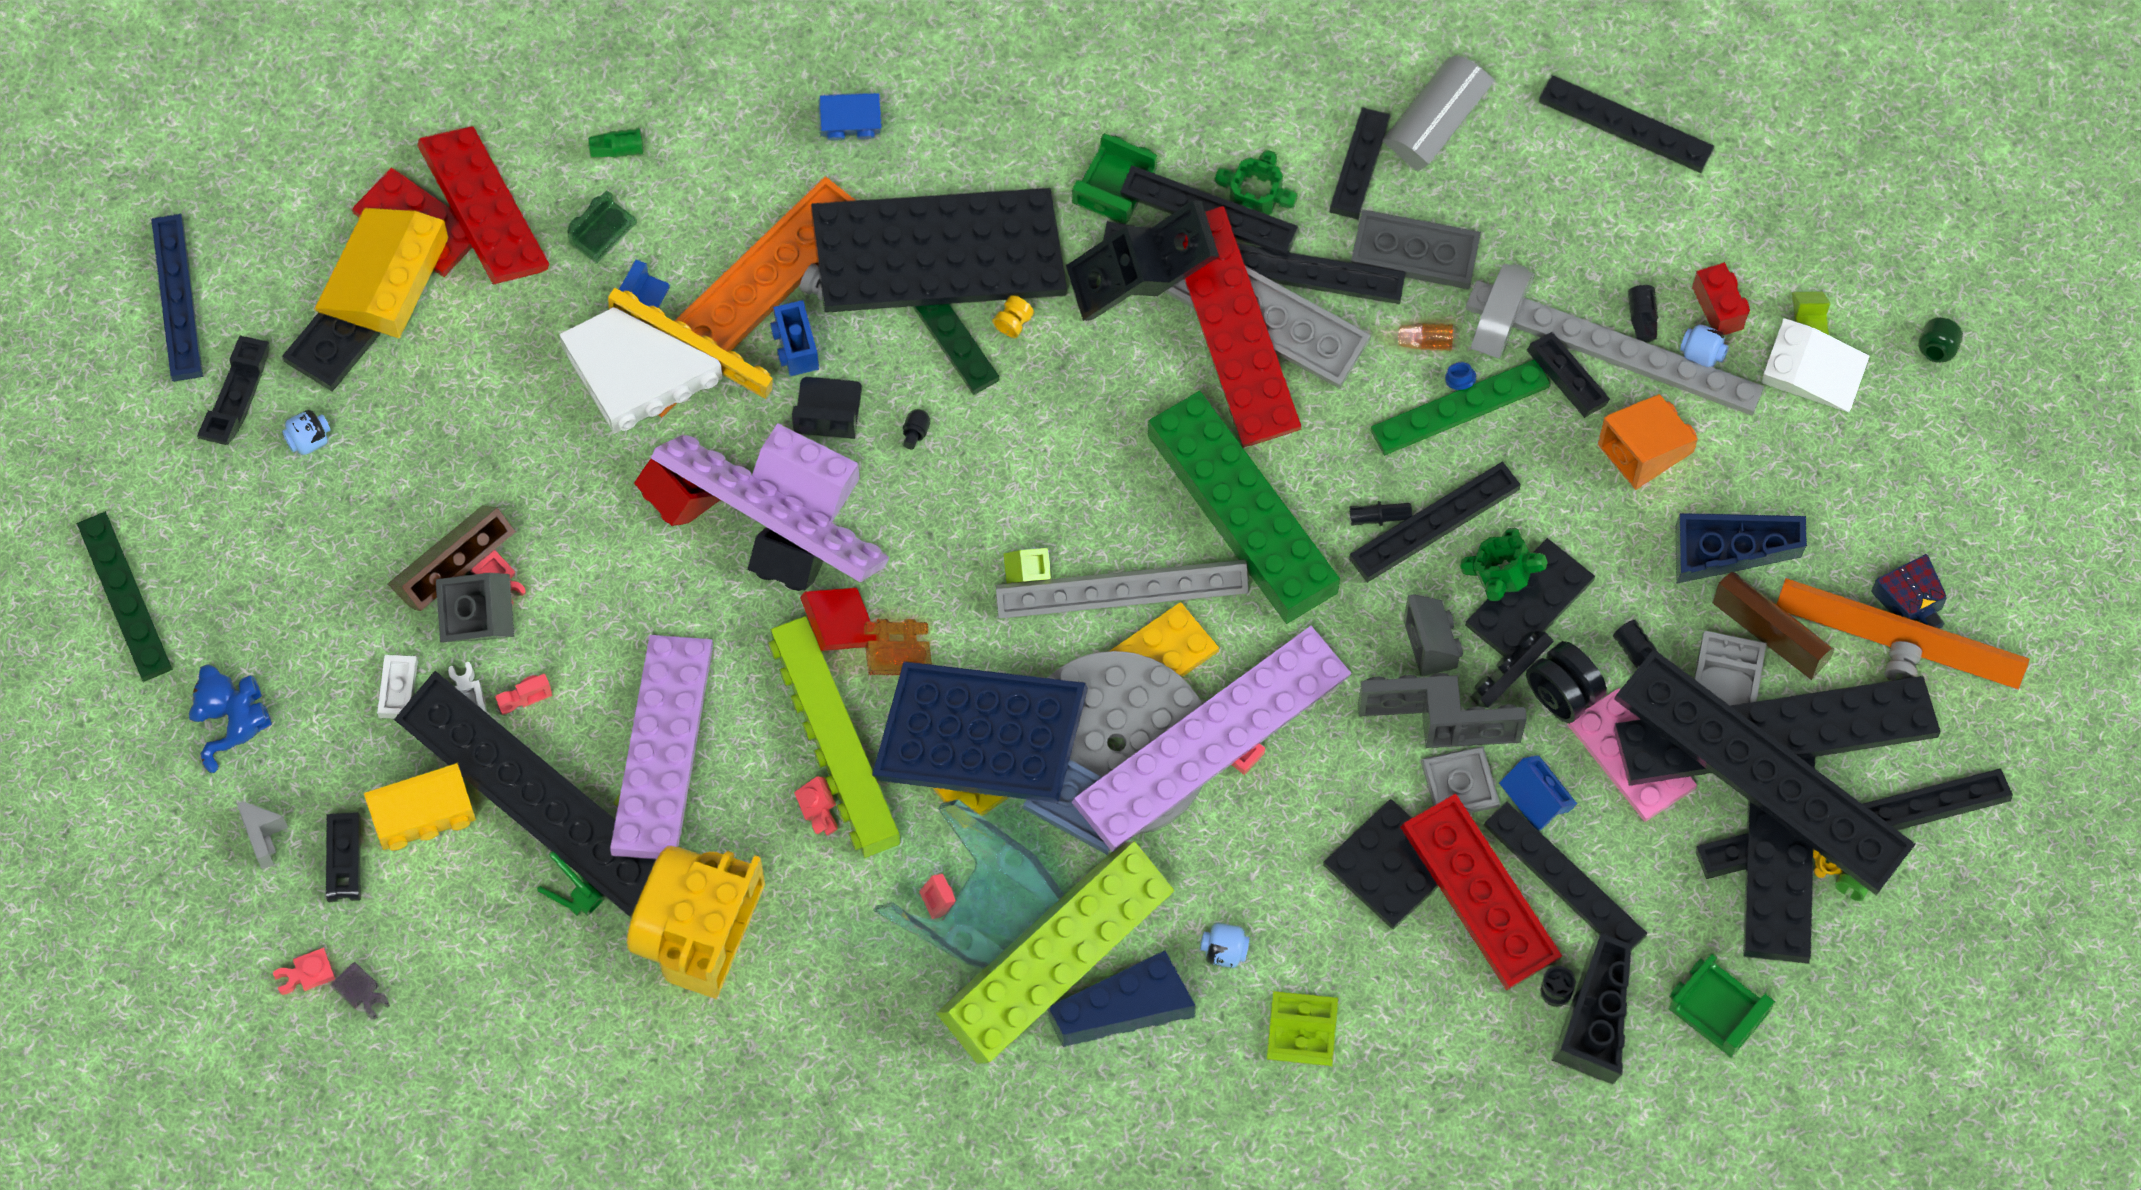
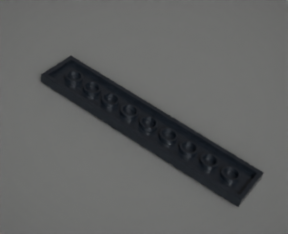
M1655 649L1652 650L1614 698L1615 701L1876 896L1916 845Z
M434 671L394 720L447 765L450 766L458 763L461 775L465 780L550 851L555 852L561 860L632 918L636 904L656 859L612 856L610 848L616 820L443 676Z
M1924 676L1731 705V707L1801 759L1938 738L1941 733ZM1641 719L1615 723L1614 733L1629 786L1712 773Z

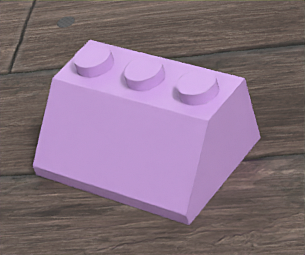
M778 423L762 446L752 476L756 479L776 486L777 491L785 496L799 499L803 506L812 512L824 514L831 523L860 479L857 462Z

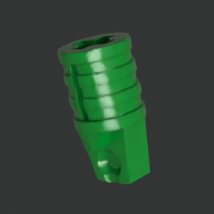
M640 128L610 131L609 133L588 138L591 157L618 158L628 155H644Z

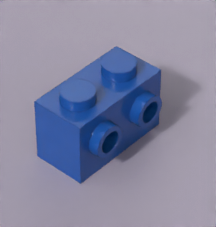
M879 93L819 95L820 137L827 136L829 141L844 140L845 136L857 135V139L868 140L875 138V134H880L881 112Z
M803 300L773 307L775 322H771L770 327L774 341L780 339L782 348L777 349L781 367L787 366L790 377L819 370L818 353Z

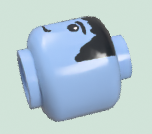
M1699 324L1693 329L1688 328L1682 340L1680 350L1684 352L1686 359L1705 367H1713L1717 361L1721 363L1724 361L1729 346L1724 344L1725 336L1723 332Z
M305 410L287 419L285 422L286 429L282 430V433L293 453L298 451L301 455H307L327 444L328 438L326 433L331 431L323 414L316 416L312 410Z
M1215 923L1211 927L1210 932H1203L1200 951L1206 952V961L1209 964L1235 968L1239 962H1245L1249 937L1245 936L1243 928L1239 926Z

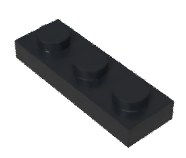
M1553 332L1530 343L1526 351L1584 418L1608 404L1610 398Z
M1531 631L1519 641L1520 647L1512 655L1510 653L1505 655L1497 663L1498 669L1490 677L1485 676L1475 685L1474 689L1476 691L1470 698L1478 706L1489 708L1554 640L1546 632Z

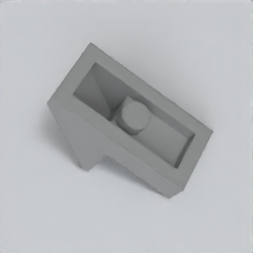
M244 801L238 802L239 812L261 869L273 866L274 863L271 855L275 854L276 850L270 835L288 828L284 817Z

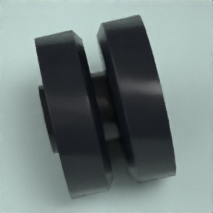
M1559 642L1547 652L1546 659H1539L1526 670L1528 684L1536 698L1562 722L1569 724L1574 722L1585 713L1586 705L1592 706L1606 695L1607 687L1598 668L1582 650L1570 642Z

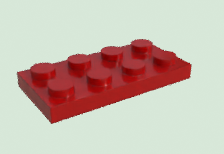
M392 167L352 208L353 214L359 218L364 208L417 211L444 220L448 240L433 269L442 277H445L473 248L452 209Z

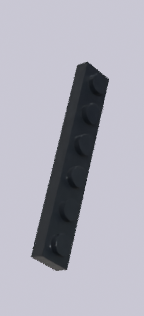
M1551 75L1539 97V103L1701 174L1715 148L1714 145L1554 75Z
M1133 165L1120 190V194L1123 197L1169 214L1175 213L1193 200L1202 201L1205 212L1224 206L1235 238L1288 257L1299 232L1297 225Z
M1502 461L1350 554L1349 560L1368 583L1520 490L1521 484Z
M1508 802L1485 821L1484 827L1598 934L1604 933L1631 944V951L1647 937L1648 933Z

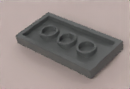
M1362 209L1351 263L1406 272V278L1469 290L1481 232Z

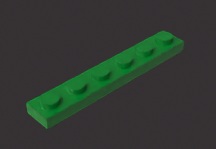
M1531 360L1475 383L1467 389L1458 390L1371 426V433L1385 456L1548 389L1550 382L1535 360Z

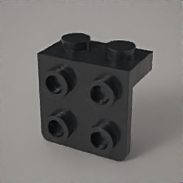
M802 378L797 406H793L792 412L794 432L805 435L855 439L862 393L861 383L858 381L828 378Z

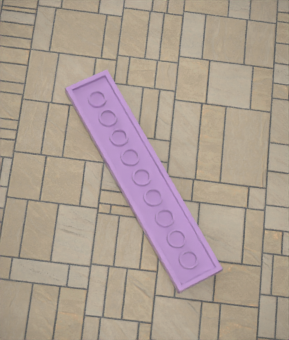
M1309 626L1076 796L1072 804L1113 852L1345 681L1352 673L1316 630Z

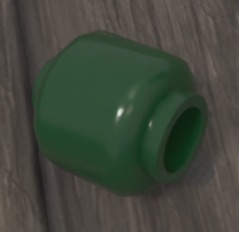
M1944 317L1933 318L1928 321L1919 338V349L1932 362H1948L1957 354L1962 343L1963 332L1959 325L1951 319Z

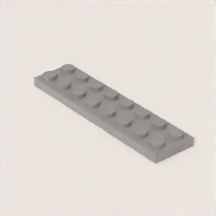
M1245 266L1276 354L1340 389L1369 343L1371 335ZM1184 280L1164 292L1194 308Z

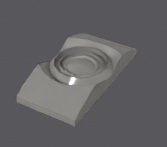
M1704 630L1694 679L1730 706L1756 702L1767 643Z

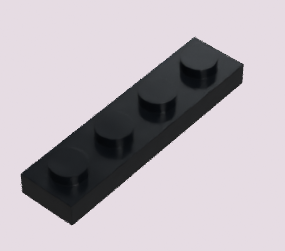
M1364 107L1361 108L1330 205V213L1359 220L1391 114Z

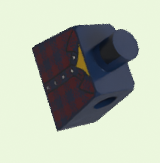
M1927 554L1875 580L1871 592L1890 613L1917 622L1920 621L1923 624L1939 629L1944 626V622L1937 612L1942 610L1947 596Z

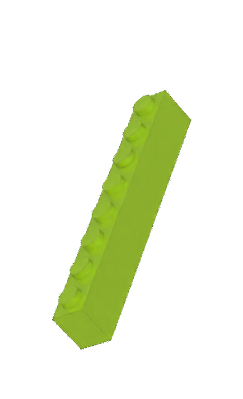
M804 616L770 629L772 641L768 642L770 652L774 660L780 658L783 668H780L779 672L785 687L792 686L794 695L790 696L796 713L803 712L806 722L802 723L808 741L814 739L818 749L813 750L816 761L820 768L826 767L829 776L825 777L832 795L837 794L841 804L837 805V809L842 822L849 821L853 830L848 834L854 850L861 849L864 858L900 845L898 829L877 780L872 776L871 766L807 617Z

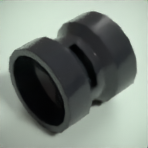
M1554 966L1547 970L1540 988L1541 997L1544 1002L1550 1006L1560 1007L1571 1000L1576 984L1572 971L1563 966Z

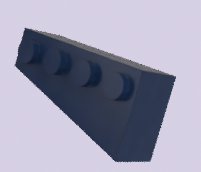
M1680 513L1675 525L1676 584L1801 558L1807 546L1806 516Z
M1164 950L1051 1005L1048 1008V1020L1062 1046L1066 1047L1105 1038V1036L1133 1032L1140 1028L1155 1027L1176 1020L1195 1018L1196 1005Z

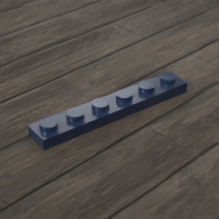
M182 214L151 218L170 376L173 382L203 377L184 220Z

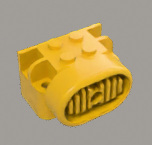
M666 846L657 857L634 909L627 934L628 950L632 954L658 962L662 976L671 984L717 999L765 886L761 857L754 855L750 864L735 859L734 853L728 850L724 854L709 851L701 855L678 846Z

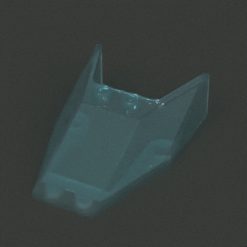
M957 799L941 803L938 808L975 860V869L956 897V902L939 922L909 914L893 902L876 905L873 911L963 963L984 969L1061 899L1064 893L1035 854Z

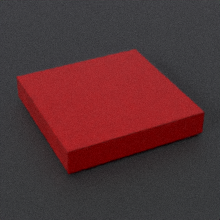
M858 588L805 591L801 595L800 599L821 651L872 647L878 642Z

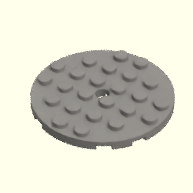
M1109 651L1089 654L1065 664L1048 677L1050 679L1086 683L1088 690L1070 760L1101 777H1104L1202 705L1191 686L1171 668L1152 658L1130 652ZM1113 737L1123 738L1125 748L1118 752L1111 750L1107 744L1108 739ZM1203 786L1137 835L1157 831L1176 820L1194 802Z

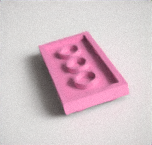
M1620 688L1587 708L1585 713L1578 719L1567 725L1643 821L1647 822L1695 790L1697 784L1691 777L1629 786L1614 733L1615 723L1640 719L1614 700L1620 691Z

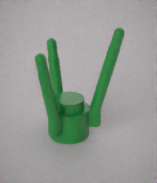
M550 852L549 856L576 885V888L570 894L574 900L571 902L542 886H539L537 891L569 908L576 916L581 912L587 916L590 915L603 902L605 896L580 876L583 880L582 882L555 852Z

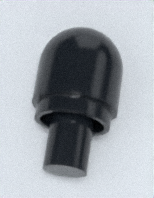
M915 409L907 415L903 425V435L905 436L903 446L905 448L914 449L917 441L923 440L926 436L931 422L926 411Z

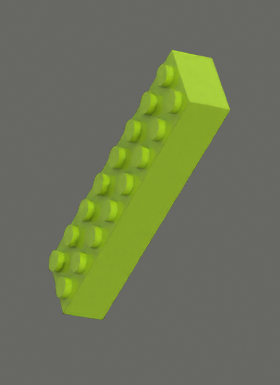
M1135 841L1124 843L1118 849L1108 854L937 1011V1016L976 1063H990L1175 890Z

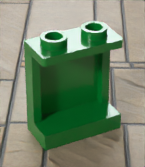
M1103 133L1100 138V148L1082 181L1077 180L1072 188V203L1119 223L1127 224L1139 202L1121 196L1120 190L1132 165L1155 173L1157 170V155L1146 147H1137L1127 143L1119 136H1110Z
M1711 954L1706 961L1700 958L1689 972L1692 977L1686 984L1680 982L1673 989L1669 996L1673 999L1669 1010L1732 1058L1771 1012L1775 1000L1766 993L1759 998L1716 964L1717 957Z

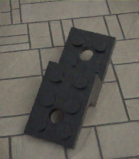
M1193 200L1153 227L1126 225L1067 264L1066 268L1082 320L1090 321L1131 295L1159 296L1218 258L1219 254L1202 201ZM1187 236L1188 244L1187 247L1184 249L1183 242L1185 240V237ZM1100 274L1101 283L1098 287L1096 281Z

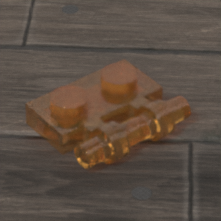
M888 619L865 622V634H876L877 641H868L865 646L868 675H900L904 661L932 665L929 641H917L916 635L928 634L927 622H916L915 619H905L904 622H889ZM889 635H903L904 641H890Z

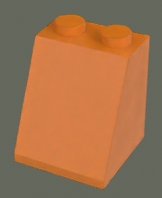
M1658 394L1606 416L1603 421L1598 446L1634 489L1637 490L1695 451L1698 439L1692 426L1685 424L1680 419L1674 405L1669 401L1666 402Z

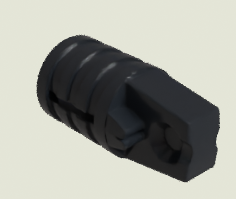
M1638 285L1628 290L1630 317L1633 329H1635L1636 338L1649 343L1657 339L1658 312L1655 288L1651 285Z
M1636 620L1627 622L1613 634V638L1618 641V644L1623 648V651L1628 655L1629 660L1636 668L1643 663L1653 649L1657 651Z

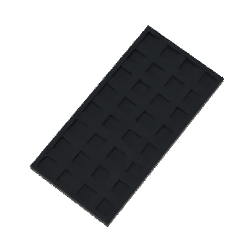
M1051 188L811 204L824 313L1007 300L1011 295L1022 299L1066 296L1067 285Z

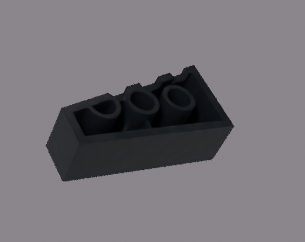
M1600 933L1592 943L1551 1060L1613 1085L1622 1076L1623 1071L1622 1051L1625 1044L1624 1024L1625 1016L1627 1015L1626 997L1627 987L1629 986L1631 944L1604 933Z

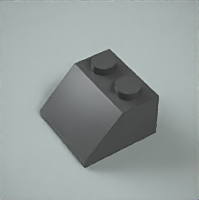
M483 573L436 579L440 642L478 641L514 637L510 574Z
M1416 594L1408 595L1404 624L1420 676L1456 669L1459 657L1463 656V651L1459 638L1454 639L1451 629H1454V622L1450 610L1445 611L1442 600Z

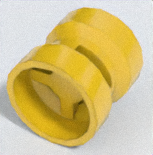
M1011 295L1004 303V310L998 312L992 322L998 331L1011 338H1017L1023 330L1022 325L1029 322L1034 315V310L1022 298Z

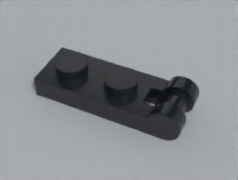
M359 812L327 814V902H338V899L349 898L350 901H360L361 816ZM338 878H349V885L338 886Z

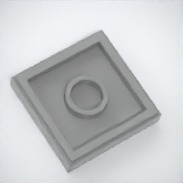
M1483 746L1421 759L1422 769L1433 806L1455 793L1469 814L1500 806Z

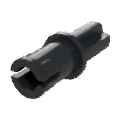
M1377 501V504L1350 506L1351 526L1378 523L1379 526H1383V522L1407 520L1412 517V506L1410 503L1381 505V501Z

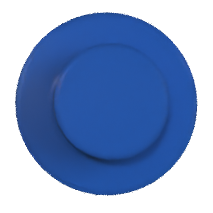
M1458 362L1448 368L1445 381L1447 386L1452 389H1467L1476 382V373L1469 364Z

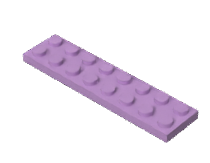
M680 435L654 449L651 459L858 582H862L882 570L889 560V556L883 554L878 546L872 543H865L856 538L851 530L834 525L829 522V518L824 514L812 512L804 507L799 499L785 496L777 491L776 486L756 479L748 469L742 466H735L726 461L721 453L713 450L709 451L699 445V441L694 437Z
M649 635L610 848L612 856L657 859L666 846L679 847L713 650L712 639Z

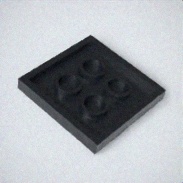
M1390 799L1324 861L1323 866L1394 930L1439 886L1400 828L1403 823L1412 819V817Z

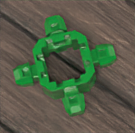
M1270 150L1263 151L1258 160L1251 157L1242 160L1236 173L1233 172V169L1222 167L1218 168L1214 181L1217 185L1226 189L1230 187L1229 200L1231 202L1267 215L1272 214L1276 203L1280 207L1290 209L1295 207L1298 199V194L1295 191L1286 187L1282 189L1283 174L1280 168L1276 166L1277 154ZM1253 175L1257 177V180L1263 182L1271 181L1270 193H1267L1266 197L1261 196L1259 200L1255 199L1256 195L1247 192L1245 195L1242 194L1241 186L1246 178L1252 179Z
M1508 528L1502 537H1489L1480 544L1477 556L1463 558L1460 569L1465 575L1478 576L1490 601H1499L1505 592H1518L1527 586L1531 573L1546 570L1547 559L1542 553L1529 552L1519 529ZM1504 560H1507L1510 564H1506L1504 569L1497 566L1498 564H1503Z

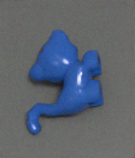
M207 664L200 667L199 680L193 690V705L189 711V719L195 722H203L208 718L219 719L228 715L226 737L221 740L207 742L200 754L205 769L209 773H215L219 768L218 763L213 757L216 751H226L236 745L246 743L255 737L258 732L271 726L272 721L267 708L261 702L254 704V701L262 697V694L253 676L250 675L242 678L239 682V690H236L230 677L221 674L217 668Z

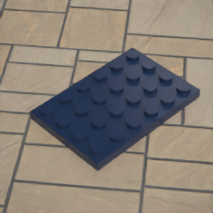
M904 661L872 776L877 781L1059 803L1088 690L1087 685L1084 682Z

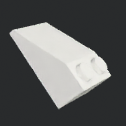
M1784 318L1761 383L1850 413L1869 355L1815 328Z

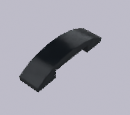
M239 335L229 359L231 368L213 410H208L197 435L198 439L228 445L236 436L246 418L262 376L268 355L269 342Z

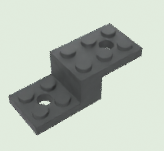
M1436 673L1430 677L1403 675L1398 679H1385L1384 677L1375 676L1361 681L1358 699L1359 717L1422 713L1426 748L1521 743L1527 720L1526 708L1516 707L1515 705H1503L1498 709H1485L1480 706H1474L1461 711L1457 675L1449 676L1446 673Z

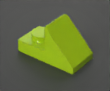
M1792 292L1795 322L1815 328L1829 335L1827 313L1830 301L1824 292Z

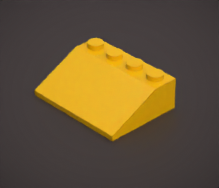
M364 208L315 306V311L400 339L448 240L444 220L417 211Z

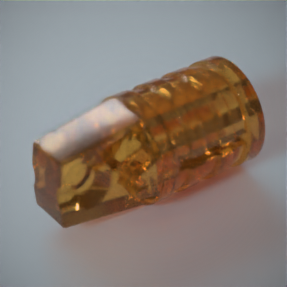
M1419 323L1399 326V346L1420 350L1452 351L1453 324Z

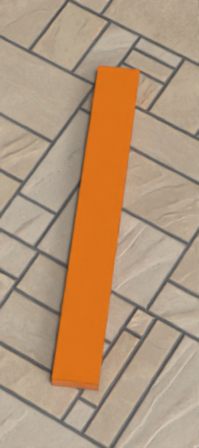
M1785 578L1777 601V605L1789 614L1889 647L1894 642H1909L1921 648L1922 658L2018 690L2030 660L2029 658Z

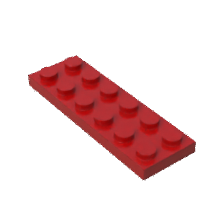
M474 126L419 138L417 146L492 284L495 285L548 270L550 264Z
M1456 793L1402 824L1400 828L1506 991L1560 960L1562 954Z

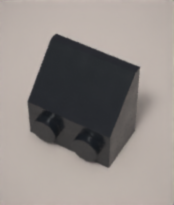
M766 527L756 535L747 570L756 573L761 579H774L785 583V586L789 589L805 591L814 583L824 561Z

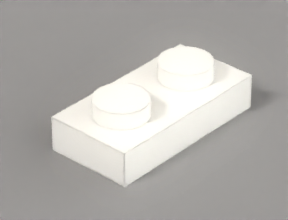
M384 656L377 710L379 718L394 719L414 696L418 665L416 656Z

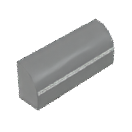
M1460 56L1448 57L1382 141L1408 165L1419 172L1433 160L1495 79L1469 59Z

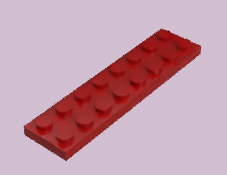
M1221 206L1205 212L1219 257L1185 278L1184 281L1242 447L1245 448L1302 430L1225 208ZM1187 236L1185 237V240L1183 242L1184 249L1187 247L1188 244Z

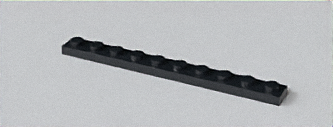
M1107 221L1103 241L1127 224ZM1237 243L1244 265L1275 283L1400 304L1406 272L1291 252L1286 257L1261 247Z
M2000 768L1863 803V805L1895 829L1901 830L2010 802L2013 794ZM1747 833L1696 846L1695 853L1706 879L1746 869Z

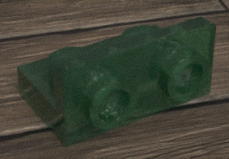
M606 190L601 196H597L591 201L588 209L580 217L577 216L571 221L567 230L569 242L597 264L636 225L637 220L633 215L613 201L612 193Z

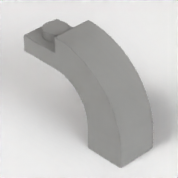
M1503 264L1487 299L1470 349L1496 358L1501 357L1507 346L1523 299L1532 286L1535 277L1534 273L1529 272L1522 265Z

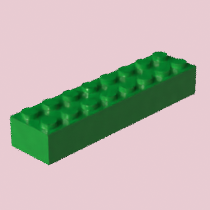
M1200 390L1148 420L1149 439L1239 560L1246 561L1247 572L1286 624L1338 594L1339 576Z

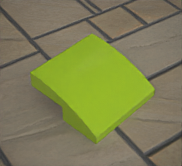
M1273 991L1266 1060L1332 1066L1338 998Z

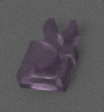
M355 961L331 983L332 988L354 1009L362 1003L367 1016L373 1020L378 1018L374 1010H372V1006L375 1003H382L386 1008L390 1006L384 994L374 992L379 987L377 982Z

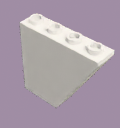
M615 307L559 334L563 351L614 434L621 430L626 431L633 428L637 422L647 417L659 415L664 408L676 402L682 403L688 400L692 394L702 389L712 388L719 380L723 379L721 364L717 359Z

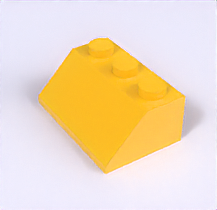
M458 763L364 793L383 850H400L406 847L410 841L417 839L431 840L437 837L441 831L448 829L462 830L468 827L470 822L476 821Z

